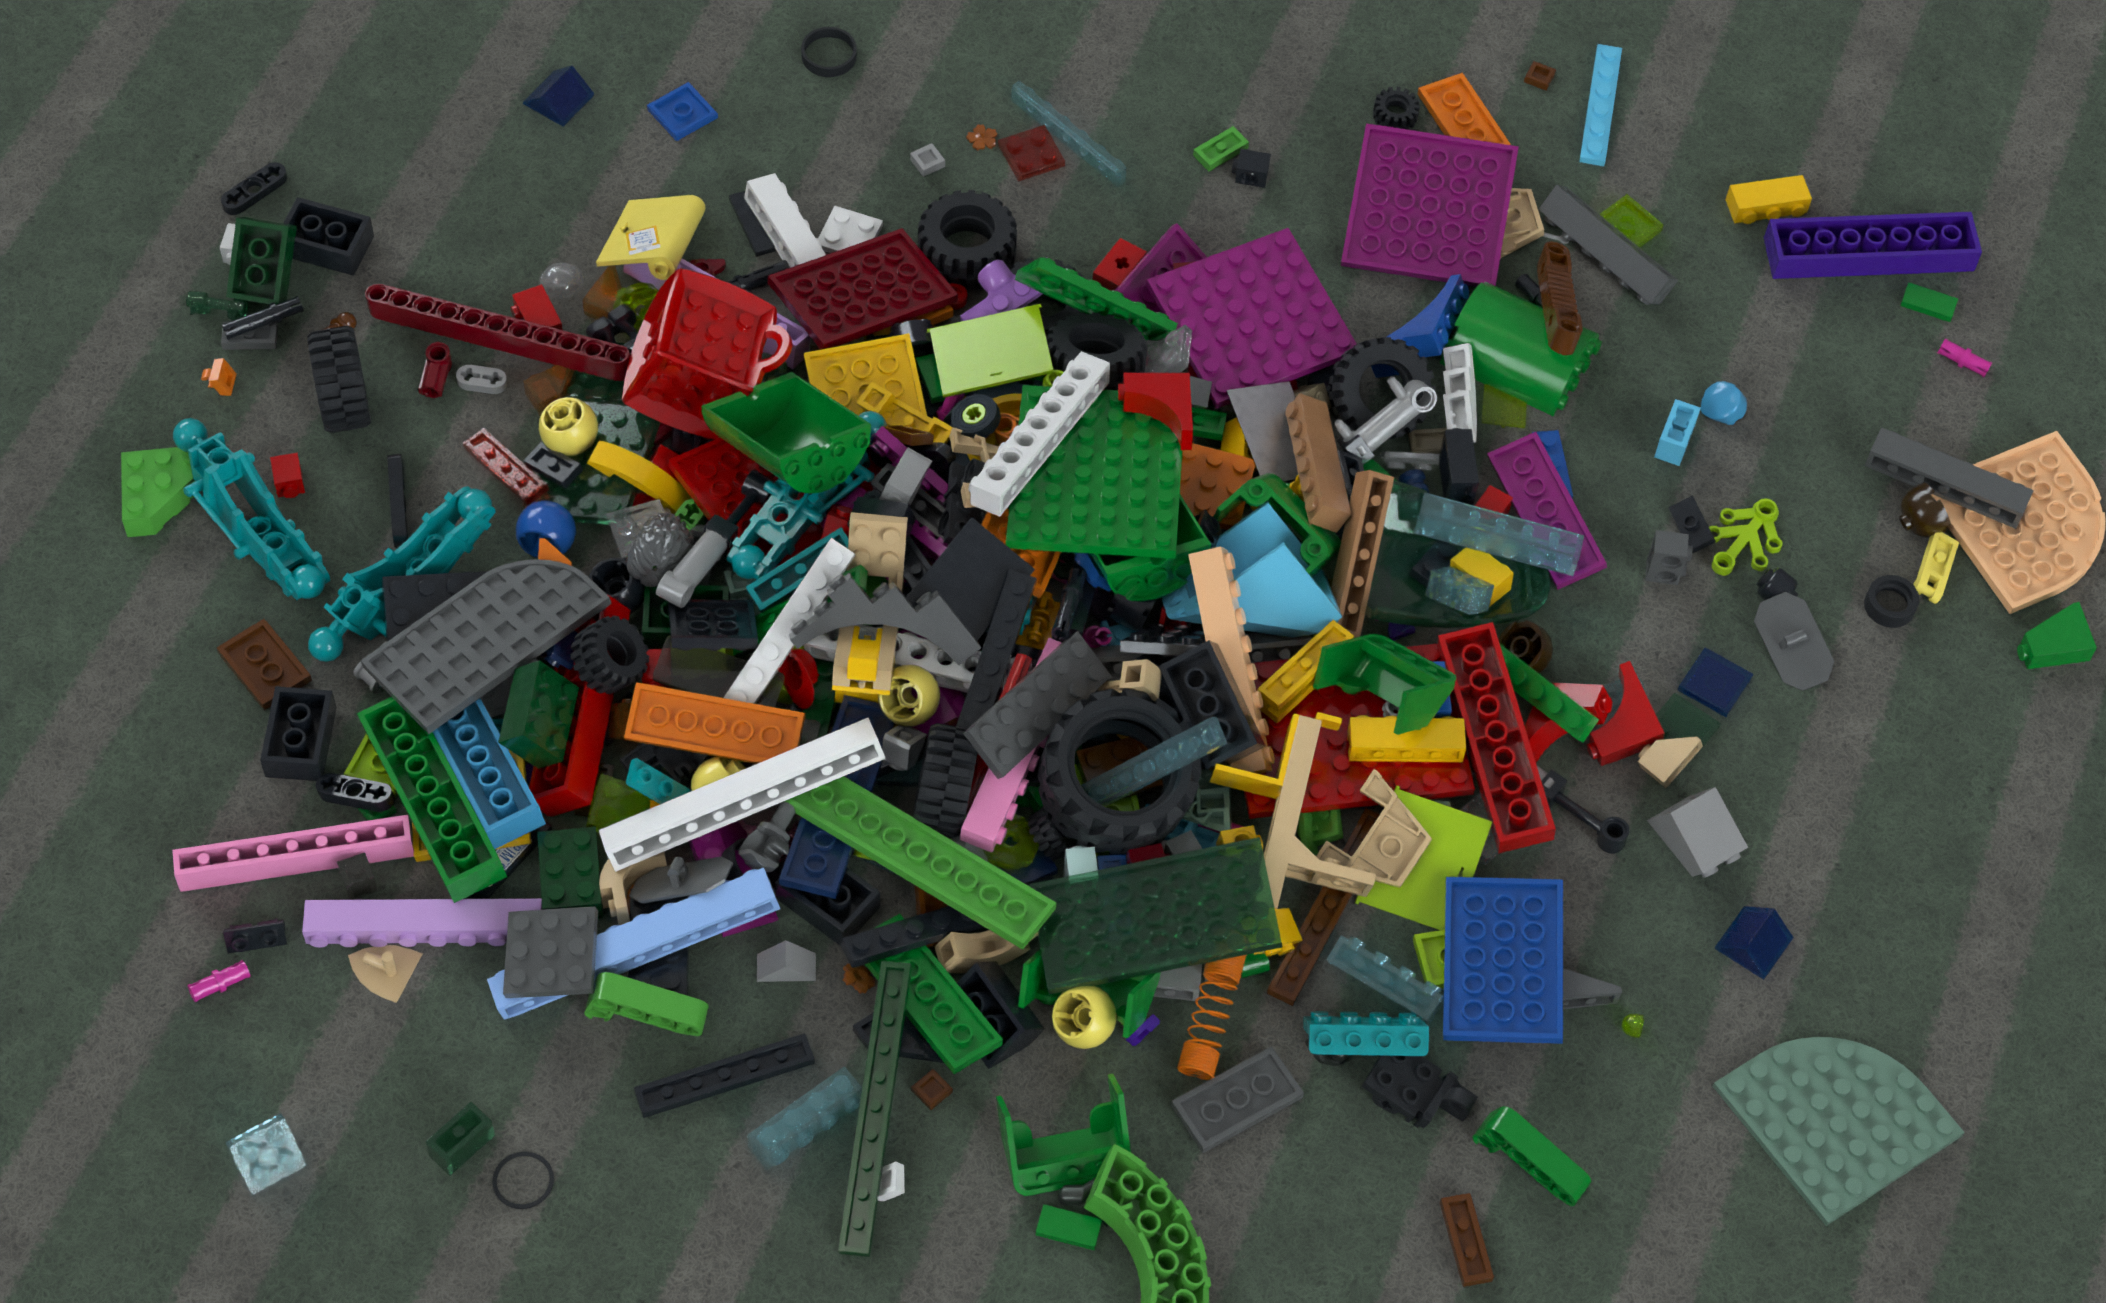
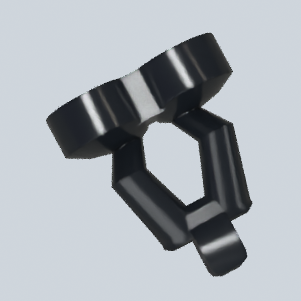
M627 304L620 305L608 313V318L603 316L591 323L586 329L587 337L616 344L614 336L619 333H626L631 340L622 346L626 347L631 355L639 332L634 328L636 323L635 312Z

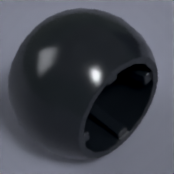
M619 557L605 559L598 563L589 573L588 577L600 589L631 610L630 615L637 611L644 602L645 585L641 584L639 579H635L629 574L627 559Z

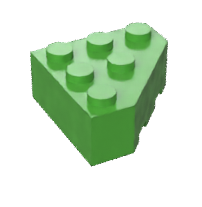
M177 447L121 452L122 522L127 537L156 535L163 528V525L181 512L194 497L186 496L183 491L184 487L195 482L189 454Z

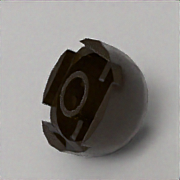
M1923 482L1907 492L1901 502L1902 516L1899 517L1900 523L1906 531L1911 529L1915 535L1923 538H1929L1934 533H1944L1950 529L1948 526L1951 525L1941 500L1936 501L1931 496L1935 491L1927 483Z
M1524 620L1525 622L1511 623L1502 631L1498 639L1499 643L1538 673H1541L1548 667L1552 659L1553 645L1551 637L1545 629L1531 621Z

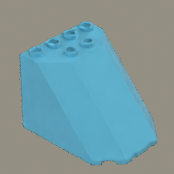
M1268 501L1221 534L1216 547L1221 546L1227 549L1228 553L1231 552L1234 557L1235 569H1232L1234 580H1237L1240 586L1241 596L1238 597L1239 607L1244 609L1246 615V624L1243 625L1244 630L1291 638L1318 634L1332 620L1338 623L1339 619L1342 618V614L1324 571L1321 570L1313 578L1305 570L1309 566L1300 556L1301 542ZM1191 573L1186 578L1188 582L1184 586L1163 596L1162 601L1169 619L1202 624L1193 575Z

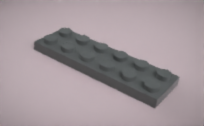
M1078 631L1074 632L963 734L996 778L1000 779L1052 732L1054 725L1061 719L1063 713L1080 699H1088L1090 694L1102 686L1111 675Z

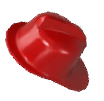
M803 649L791 650L776 675L785 686L794 703L800 708L807 709L814 701L813 685L818 679L817 665L812 655Z

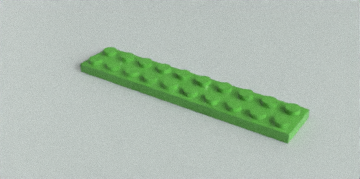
M844 776L784 801L794 807L797 815L1022 950L1056 909L1055 901Z

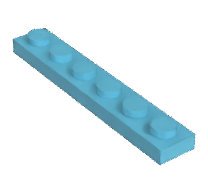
M1602 44L1597 45L1579 162L1599 166L1605 165L1622 48Z

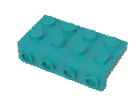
M1311 1011V1016H1303V1028L1309 1035V1051L1312 1054L1425 1056L1429 1050V1026L1420 1017H1417L1416 1013H1399V1017H1389L1384 1012H1370L1369 1017L1358 1016L1357 1012H1340L1339 1017L1329 1016L1328 1012Z

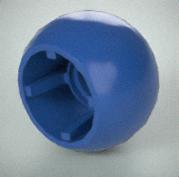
M550 501L532 503L518 517L516 524L517 541L521 548L533 557L538 558L539 538H545L563 555L574 543L576 535L575 521L571 513L558 503Z

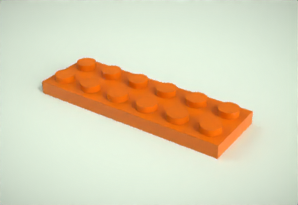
M636 682L624 738L634 742L758 764L799 747L806 715L797 711Z

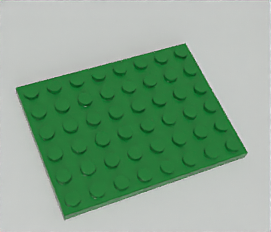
M1023 385L1018 426L1025 420L1027 412L1030 409H1034L1039 403L1044 392L1047 393L1051 387ZM1103 390L1009 506L1006 546L1010 549L1176 559L1183 451L1180 449L1176 435L1168 426L1153 417L1140 413L1124 412L1123 400H1118V390Z

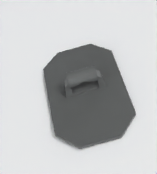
M1784 592L1760 602L1754 623L1782 681L1802 691L1828 681L1834 659L1805 600Z
M721 856L685 863L681 857H675L670 866L655 868L639 877L629 897L640 903H648L709 892L726 881L733 862Z

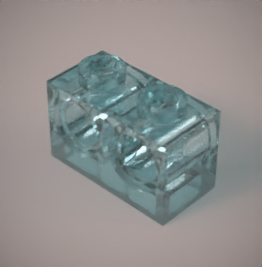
M1449 566L1431 570L1425 596L1471 615L1488 611L1494 585Z

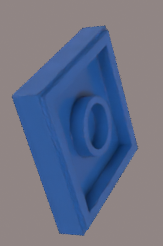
M689 82L647 105V110L676 141L718 118V113Z

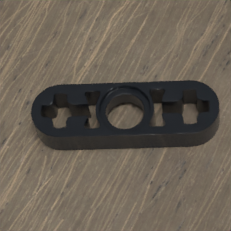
M269 163L225 192L221 197L224 212L229 215H238L282 186L287 180L285 167L281 163ZM271 173H274V174H278V173H279V176H277V177H276L275 175L270 176V174H271ZM252 186L261 187V190L256 193L247 191ZM231 200H232L233 202H237V201H238V204H236V205H235L234 203H230V204H229V201H231Z
M335 773L324 774L316 781L317 792L325 802L376 812L386 811L395 803L392 789L386 783ZM362 789L360 794L348 796L352 790Z

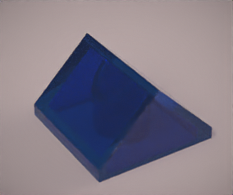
M571 65L554 70L523 101V104L564 127L594 96V92Z
M1744 906L1714 949L1764 980L1794 937L1775 908Z

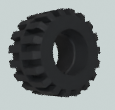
M607 616L581 630L575 636V642L571 645V649L574 651L571 653V660L575 662L573 667L575 671L579 672L580 680L587 682V687L590 689L595 688L596 692L601 694L604 692L612 694L643 677V673L648 668L646 663L649 662V656L646 652L649 650L648 646L643 642V635H639L637 632L638 628L634 624L632 626L629 625L628 620L624 618L620 620L619 616H612L611 618Z

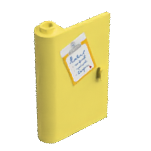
M695 195L629 200L596 261L597 267L648 263L649 270L655 278L667 280L676 271L705 212L703 200Z

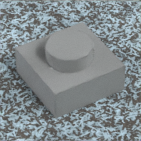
M932 143L910 153V160L923 177L945 167V159Z

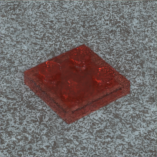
M1045 125L998 140V146L1018 182L1065 167V160Z

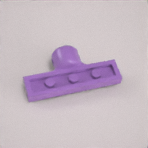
M995 260L986 265L978 274L979 283L988 293L987 298L960 315L961 321L1023 308L1043 293L1016 281V275L1010 271L1007 265L1002 260Z

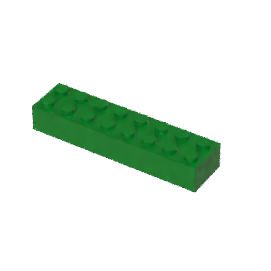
M392 697L357 713L378 758L453 902L456 903L506 878L507 875L433 732L428 734Z

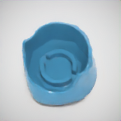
M1719 381L1708 387L1701 401L1702 414L1727 425H1733L1744 416L1747 410L1746 397L1734 384L1726 381Z

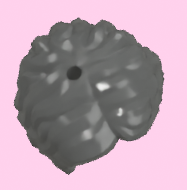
M669 512L651 515L628 551L627 569L629 574L635 579H639L640 583L647 587L658 586L664 574L669 570L673 571L693 547L695 538L693 531H689L686 528V522H681L678 515L675 516Z

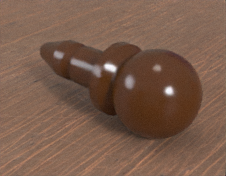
M342 312L332 319L330 325L324 329L341 326L355 328L357 320L352 313Z

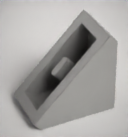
M786 940L757 954V982L816 981V953Z

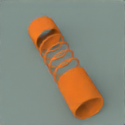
M1217 929L1214 931L1203 970V975L1208 981L1199 985L1200 991L1205 996L1196 998L1195 1003L1201 1010L1191 1014L1193 1021L1198 1025L1188 1027L1187 1031L1193 1039L1184 1042L1177 1067L1182 1074L1194 1076L1201 1080L1214 1078L1220 1053L1212 1047L1221 1048L1222 1045L1214 1041L1199 1039L1190 1032V1029L1203 1027L1221 1034L1226 1033V1031L1220 1027L1204 1025L1198 1022L1194 1015L1196 1013H1208L1221 1019H1229L1230 1017L1222 1012L1204 1009L1198 1004V1000L1210 998L1222 1004H1234L1230 999L1210 996L1202 990V986L1214 984L1224 989L1237 990L1238 988L1235 985L1239 984L1250 945L1244 934L1228 929Z

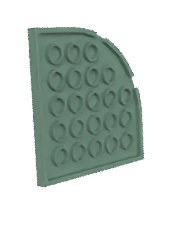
M1809 1037L1781 1043L1758 1054L1714 1082L1712 1086L1826 1226L1961 1138L1965 1133L1928 1088L1904 1065L1875 1048L1846 1039Z

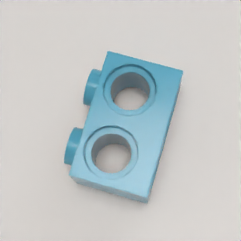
M1675 399L1654 458L1680 466L1694 430L1700 407Z

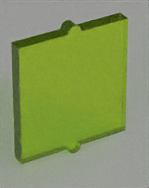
M1484 384L1481 423L1500 425L1502 428L1506 426L1525 428L1527 402L1496 387Z

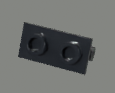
M278 918L257 922L256 926H252L251 923L236 926L230 925V928H226L223 931L228 954L287 945L284 920H278Z

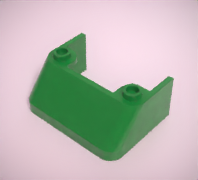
M1266 473L1248 480L1216 509L1213 516L1220 522L1243 501L1255 507L1261 506L1268 501L1289 529L1303 542L1300 547V556L1309 566L1305 570L1312 578L1339 553L1340 538L1333 531L1310 524L1305 503L1280 477L1272 473Z
M1368 634L1322 646L1313 688L1318 690L1337 685L1342 688L1343 692L1348 694H1357L1365 690L1372 692L1399 707L1393 732L1399 735L1428 726L1453 691L1457 677L1454 673L1385 636Z
M1055 937L1023 964L1018 1007L1024 1009L1035 998L1039 999L1043 1004L1052 1005L1068 988L1079 984H1090L1101 988L1112 999L1116 1008V1019L1124 1026L1122 1037L1129 1038L1145 1022L1160 980L1161 965L1153 960L1070 937Z
M1108 1074L1111 1102L1098 1104L1091 1110L1089 1115L1090 1128L1032 1139L1030 1127L1025 1122L1019 1120L1011 1121V1115L1003 1097L996 1096L1001 1138L1012 1183L1019 1194L1031 1196L1056 1191L1065 1185H1084L1093 1178H1096L1113 1144L1131 1152L1124 1093L1114 1074Z

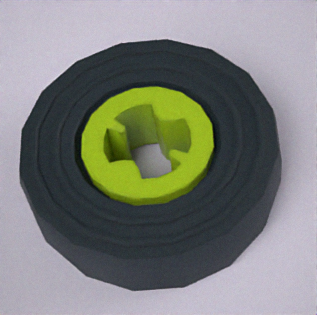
M975 394L966 397L953 409L951 419L953 428L962 430L961 435L974 439L975 435L986 438L992 434L999 426L1001 416L998 405L991 397L984 394Z

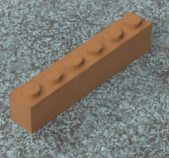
M1299 393L1294 401L1288 404L1285 415L1288 421L1289 434L1292 440L1293 453L1296 459L1308 521L1310 524L1337 533L1351 516V510L1327 403Z
M1371 470L1356 472L1349 503L1351 516L1345 522L1331 586L1342 614L1338 624L1353 634L1354 638L1361 635L1394 481L1392 476Z

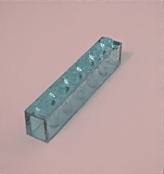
M1424 493L1414 533L1570 576H1574L1584 535L1429 493Z

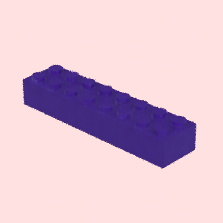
M1972 212L1770 219L1764 235V243L1773 279L1975 271L1982 254Z

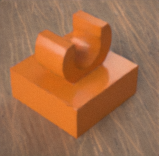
M224 358L214 359L212 369H204L201 380H209L208 387L215 388L220 395L231 396L237 374Z

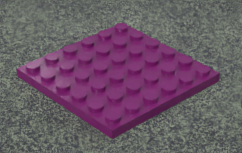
M1366 123L1341 266L1447 282L1451 275L1461 274L1463 282L1467 286L1477 287L1481 282H1488L1496 286L1519 146Z
M1289 228L1147 279L1146 286L1160 311L1169 316L1170 320L1178 323L1173 334L1196 375L1200 379L1212 381L1209 398L1216 409L1231 403L1227 390L1297 379L1336 364V362L1342 359L1341 355L1346 350L1353 348L1357 344Z

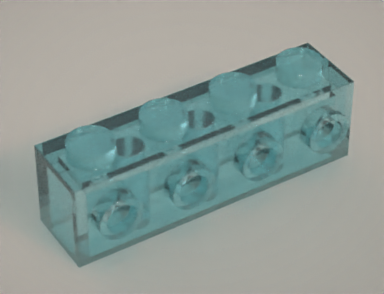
M1342 935L1340 936L1326 959L1330 965L1431 1024L1444 1002V997L1440 994L1441 988L1429 981H1426L1425 984L1414 979L1417 975L1416 973L1402 965L1400 969L1389 964L1392 959L1377 950L1372 954L1364 949L1366 944L1351 935L1347 939Z
M844 1066L749 1133L748 1147L766 1170L774 1165L781 1164L788 1158L790 1153L799 1147L802 1148L809 1144L818 1133L830 1129L845 1114L854 1112L860 1106L862 1086Z

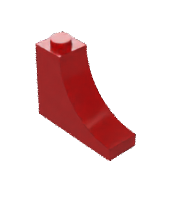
M1124 373L1123 384H1118V400H1123L1124 412L1140 413L1161 421L1176 435L1181 450H1192L1193 421L1190 373Z
M1630 661L1619 665V678L1623 688V699L1617 712L1604 726L1590 733V742L1587 744V748L1593 760L1597 759L1600 766L1639 753L1646 745L1650 744L1652 746L1656 740H1664V731Z
M1553 683L1599 719L1597 724H1604L1608 713L1612 710L1613 702L1603 685ZM1535 706L1532 707L1525 724V729L1535 762L1537 763L1543 752L1554 741L1568 732Z

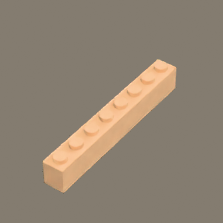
M1221 546L1188 554L1205 640H1210L1219 645L1266 747L1230 765L1233 768L1256 774L1271 772L1274 754L1272 748L1267 746L1266 736L1269 735V729L1265 718L1262 719L1260 708L1263 707V699L1260 691H1256L1254 681L1258 678L1255 664L1250 662L1249 652H1252V645L1249 636L1245 635L1243 625L1246 624V615L1244 609L1239 607L1238 597L1241 596L1238 581L1233 578L1232 569H1235L1234 557L1231 552L1228 553V550Z

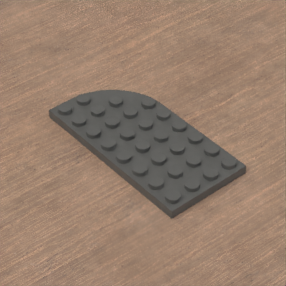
M535 559L504 564L480 576L363 658L361 664L391 697L430 734L513 675L515 668L527 665L611 604L610 597L585 573L565 563Z

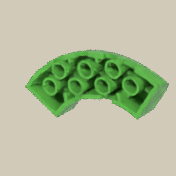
M1113 1144L1097 1173L1084 1209L1105 1221L1128 1248L1140 1280L1141 1303H1209L1211 1281L1207 1274L1205 1262L1207 1256L1201 1237L1197 1236L1191 1223L1192 1217L1187 1208L1166 1187L1168 1183L1163 1178L1159 1179L1146 1167L1147 1164L1131 1152Z

